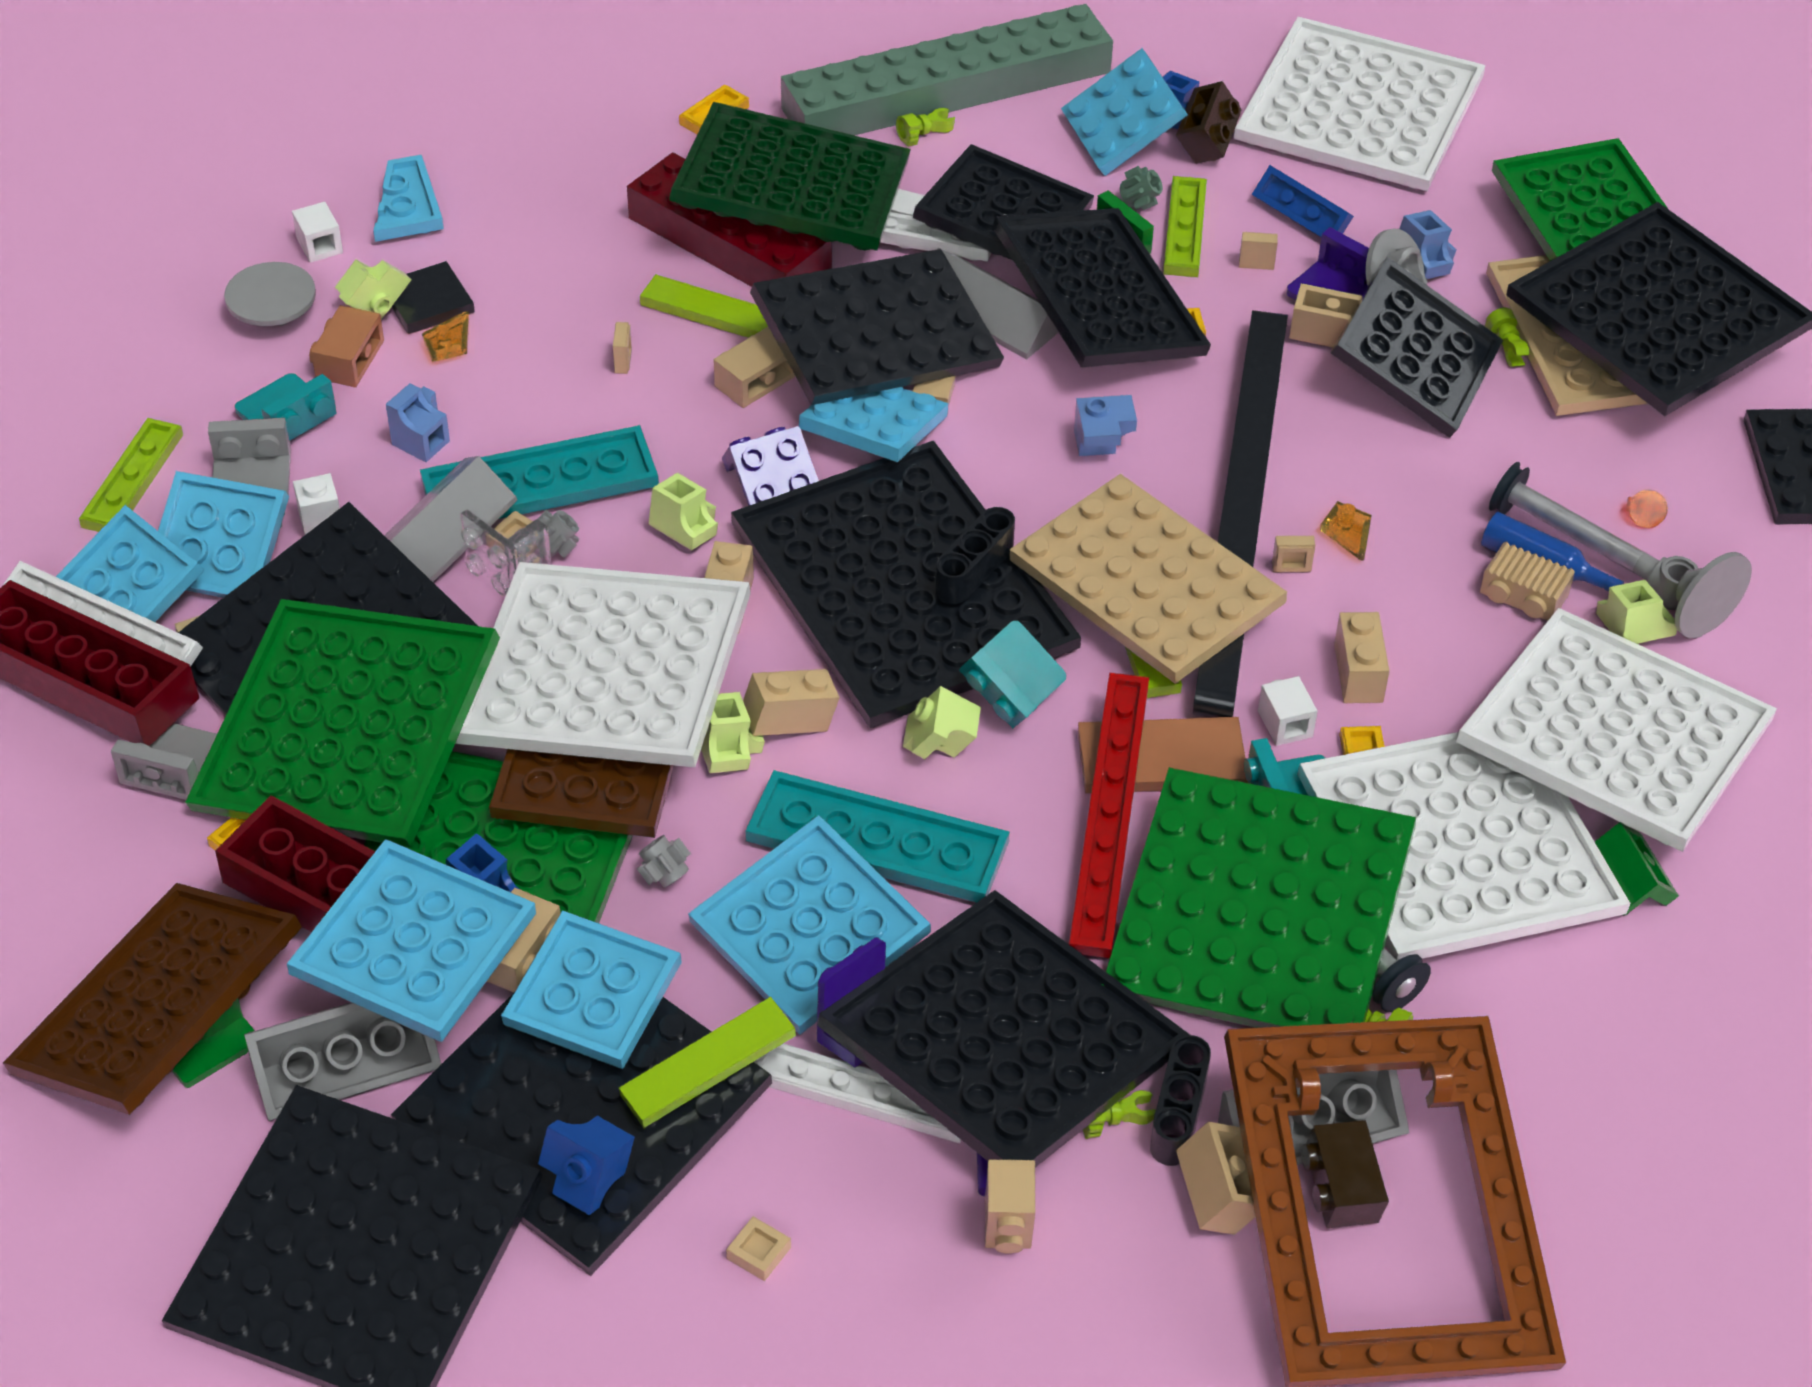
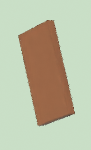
M1239 717L1144 720L1134 792L1162 791L1169 767L1248 783L1244 773V759L1246 758ZM1102 721L1078 722L1077 732L1085 793H1092Z

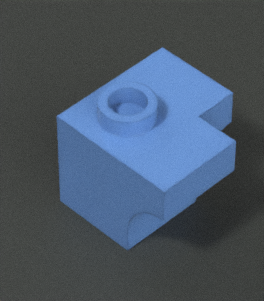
M1431 210L1405 215L1399 229L1408 233L1417 244L1423 260L1425 278L1431 279L1450 274L1454 265L1453 258L1457 250L1448 242L1452 229Z
M409 383L386 403L393 446L427 462L450 442L447 415L438 410L436 393L424 386L419 388Z
M1132 395L1076 398L1074 434L1079 456L1116 454V446L1121 445V437L1136 431L1137 417Z

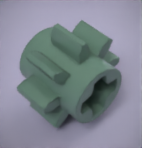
M1137 166L1124 172L1127 179L1120 184V194L1128 206H1134L1136 210L1139 208L1146 210L1158 204L1156 197L1162 193L1163 186L1159 175L1154 170H1148L1147 167L1141 169Z

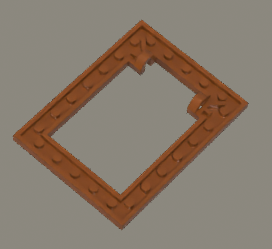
M1489 1016L1227 1030L1224 1040L1285 1387H1317L1561 1369L1566 1364V1359ZM1419 1068L1422 1081L1433 1080L1432 1089L1426 1096L1427 1107L1458 1106L1504 1321L1328 1333L1288 1116L1314 1115L1319 1109L1321 1097L1319 1074ZM1297 1088H1300V1095H1299V1097H1298V1094H1297Z

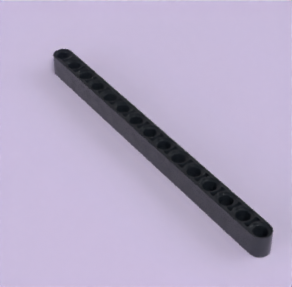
M1252 310L1218 536L1219 544L1252 567L1254 566L1288 314ZM1244 634L1199 666L1192 715L1213 718L1233 717Z

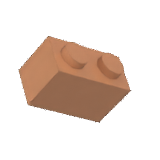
M340 305L333 317L326 321L324 332L319 340L315 341L310 348L309 359L313 363L315 378L323 374L332 383L356 388L384 342L380 313Z

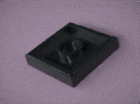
M447 261L407 273L406 275L412 280L392 305V309L408 334L475 312L474 302Z

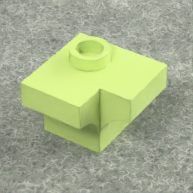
M356 259L335 288L340 292L339 297L347 305L356 309L380 313L382 320L412 279L403 271L383 260L376 266L369 267Z
M676 473L652 488L649 525L692 551L717 535L718 523L714 520L716 506L705 500L706 489L683 475Z
M1646 580L1609 587L1608 599L1597 602L1596 614L1609 631L1636 644L1675 636L1677 633L1674 617L1664 607L1663 600Z
M940 686L928 698L923 697L915 710L908 716L903 747L923 759H926L934 750L956 757L977 738L981 707Z
M740 692L718 694L701 748L709 773L748 770L751 761L750 754L762 753L765 741L763 736L752 735L749 728L751 720Z

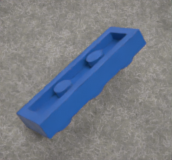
M1269 165L1252 193L1256 198L1320 237L1329 227L1343 234L1354 217L1349 212Z

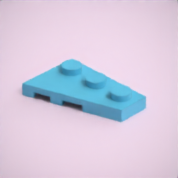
M422 154L388 160L382 187V201L379 202L378 220L373 231L375 242L444 229L443 218Z

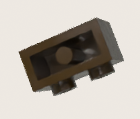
M1220 81L1194 88L1185 110L1188 115L1182 119L1176 133V137L1195 164L1210 160L1215 161L1225 156L1242 111L1239 102L1232 96L1224 82Z
M1366 1120L1314 1125L1306 1144L1302 1145L1301 1156L1305 1170L1311 1171L1314 1181L1312 1190L1314 1207L1317 1212H1322L1326 1229L1379 1223L1389 1200Z

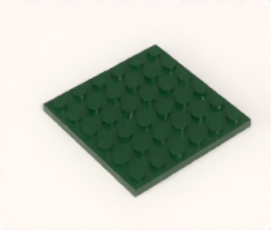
M713 102L671 188L669 201L679 203L682 207L688 209L701 208L713 211L721 217L734 216L747 219L755 225L780 227L792 234L805 233L817 236L825 242L838 241L850 244L858 250L866 251L871 249L878 251L908 164L911 149Z

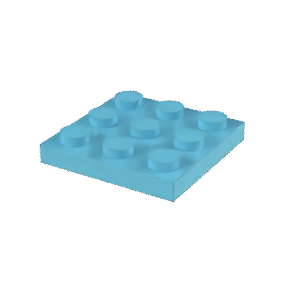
M1143 48L1061 108L1104 176L1188 115Z
M903 387L811 405L799 415V426L802 430L898 462L947 417L949 403L937 400L930 394H919Z
M176 471L158 531L204 569V572L185 591L224 598L271 561L288 503L289 495L286 491Z
M124 505L56 577L156 622L204 572V569L194 559Z
M562 910L502 1013L503 1024L623 1069L681 965V954Z

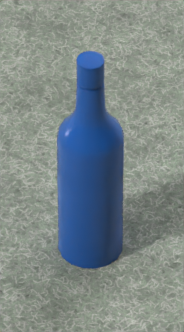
M1500 512L1494 514L1484 531L1481 546L1496 553L1504 542H1508L1510 546L1515 545L1517 549L1522 547L1524 551L1529 550L1531 554L1536 553L1538 557L1543 556L1545 560L1551 559L1553 563L1558 562L1560 566L1565 565L1567 569L1572 568L1575 572L1573 581H1585L1602 589L1604 588L1608 592L1609 587L1624 584V581L1592 567L1577 547Z

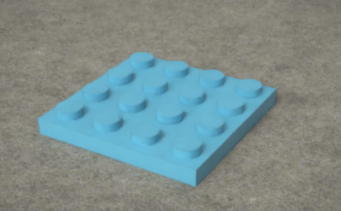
M819 815L688 913L690 923L764 999L772 997L799 1035L817 1022L818 980L828 967L835 966L851 955L856 948L867 944L876 937L886 943V967L931 932V924Z
M385 839L288 961L289 975L442 1042L536 915L535 903Z

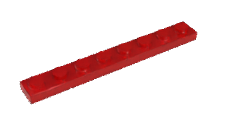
M1109 672L1069 945L1082 955L1110 958L1112 953L1149 677Z

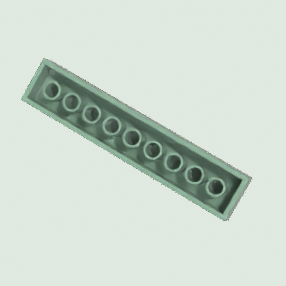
M1087 4L1074 5L1057 11L1044 12L1036 16L1015 19L994 26H986L977 30L952 34L935 40L922 41L914 45L893 48L872 55L859 56L855 59L829 63L825 66L781 76V109L788 120L846 134L859 135L896 126L897 117L913 113L916 116L921 114L928 115L938 108H947L949 112L1108 74L1111 71L1113 40Z

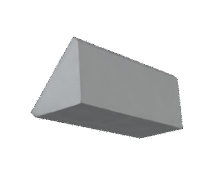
M942 249L996 343L1027 360L1059 333L1038 299L963 258Z
M480 456L464 458L384 536L434 582L517 501V498Z
M352 1002L244 1034L268 1121L277 1119L296 1085L339 1100L434 1071L441 1065L435 1039Z
M1397 1070L1319 1074L1321 1084L1319 1109L1314 1115L1288 1116L1297 1165L1303 1164L1301 1156L1302 1145L1306 1144L1314 1125L1366 1120L1372 1144L1410 1133ZM1297 1088L1298 1097L1300 1095V1088ZM1233 1089L1223 1091L1218 1123L1240 1127Z

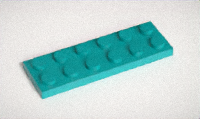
M640 425L481 457L517 498V501L499 519L507 518L514 511L526 514L648 489L659 484L658 473ZM461 461L420 469L425 495Z
M773 770L746 829L747 842L775 849L819 815L883 878L976 903L989 894L1009 844L1010 836L1009 831L776 770Z

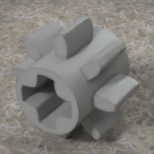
M545 510L531 527L536 532L532 537L534 545L548 557H554L559 552L565 558L577 546L576 543L579 541V538L575 536L579 531L577 523L570 515L561 510H558L553 516L548 510Z
M662 835L639 852L643 862L637 870L648 885L659 881L665 888L677 881L689 870L684 861L687 860L686 857L691 853L680 838L669 842Z

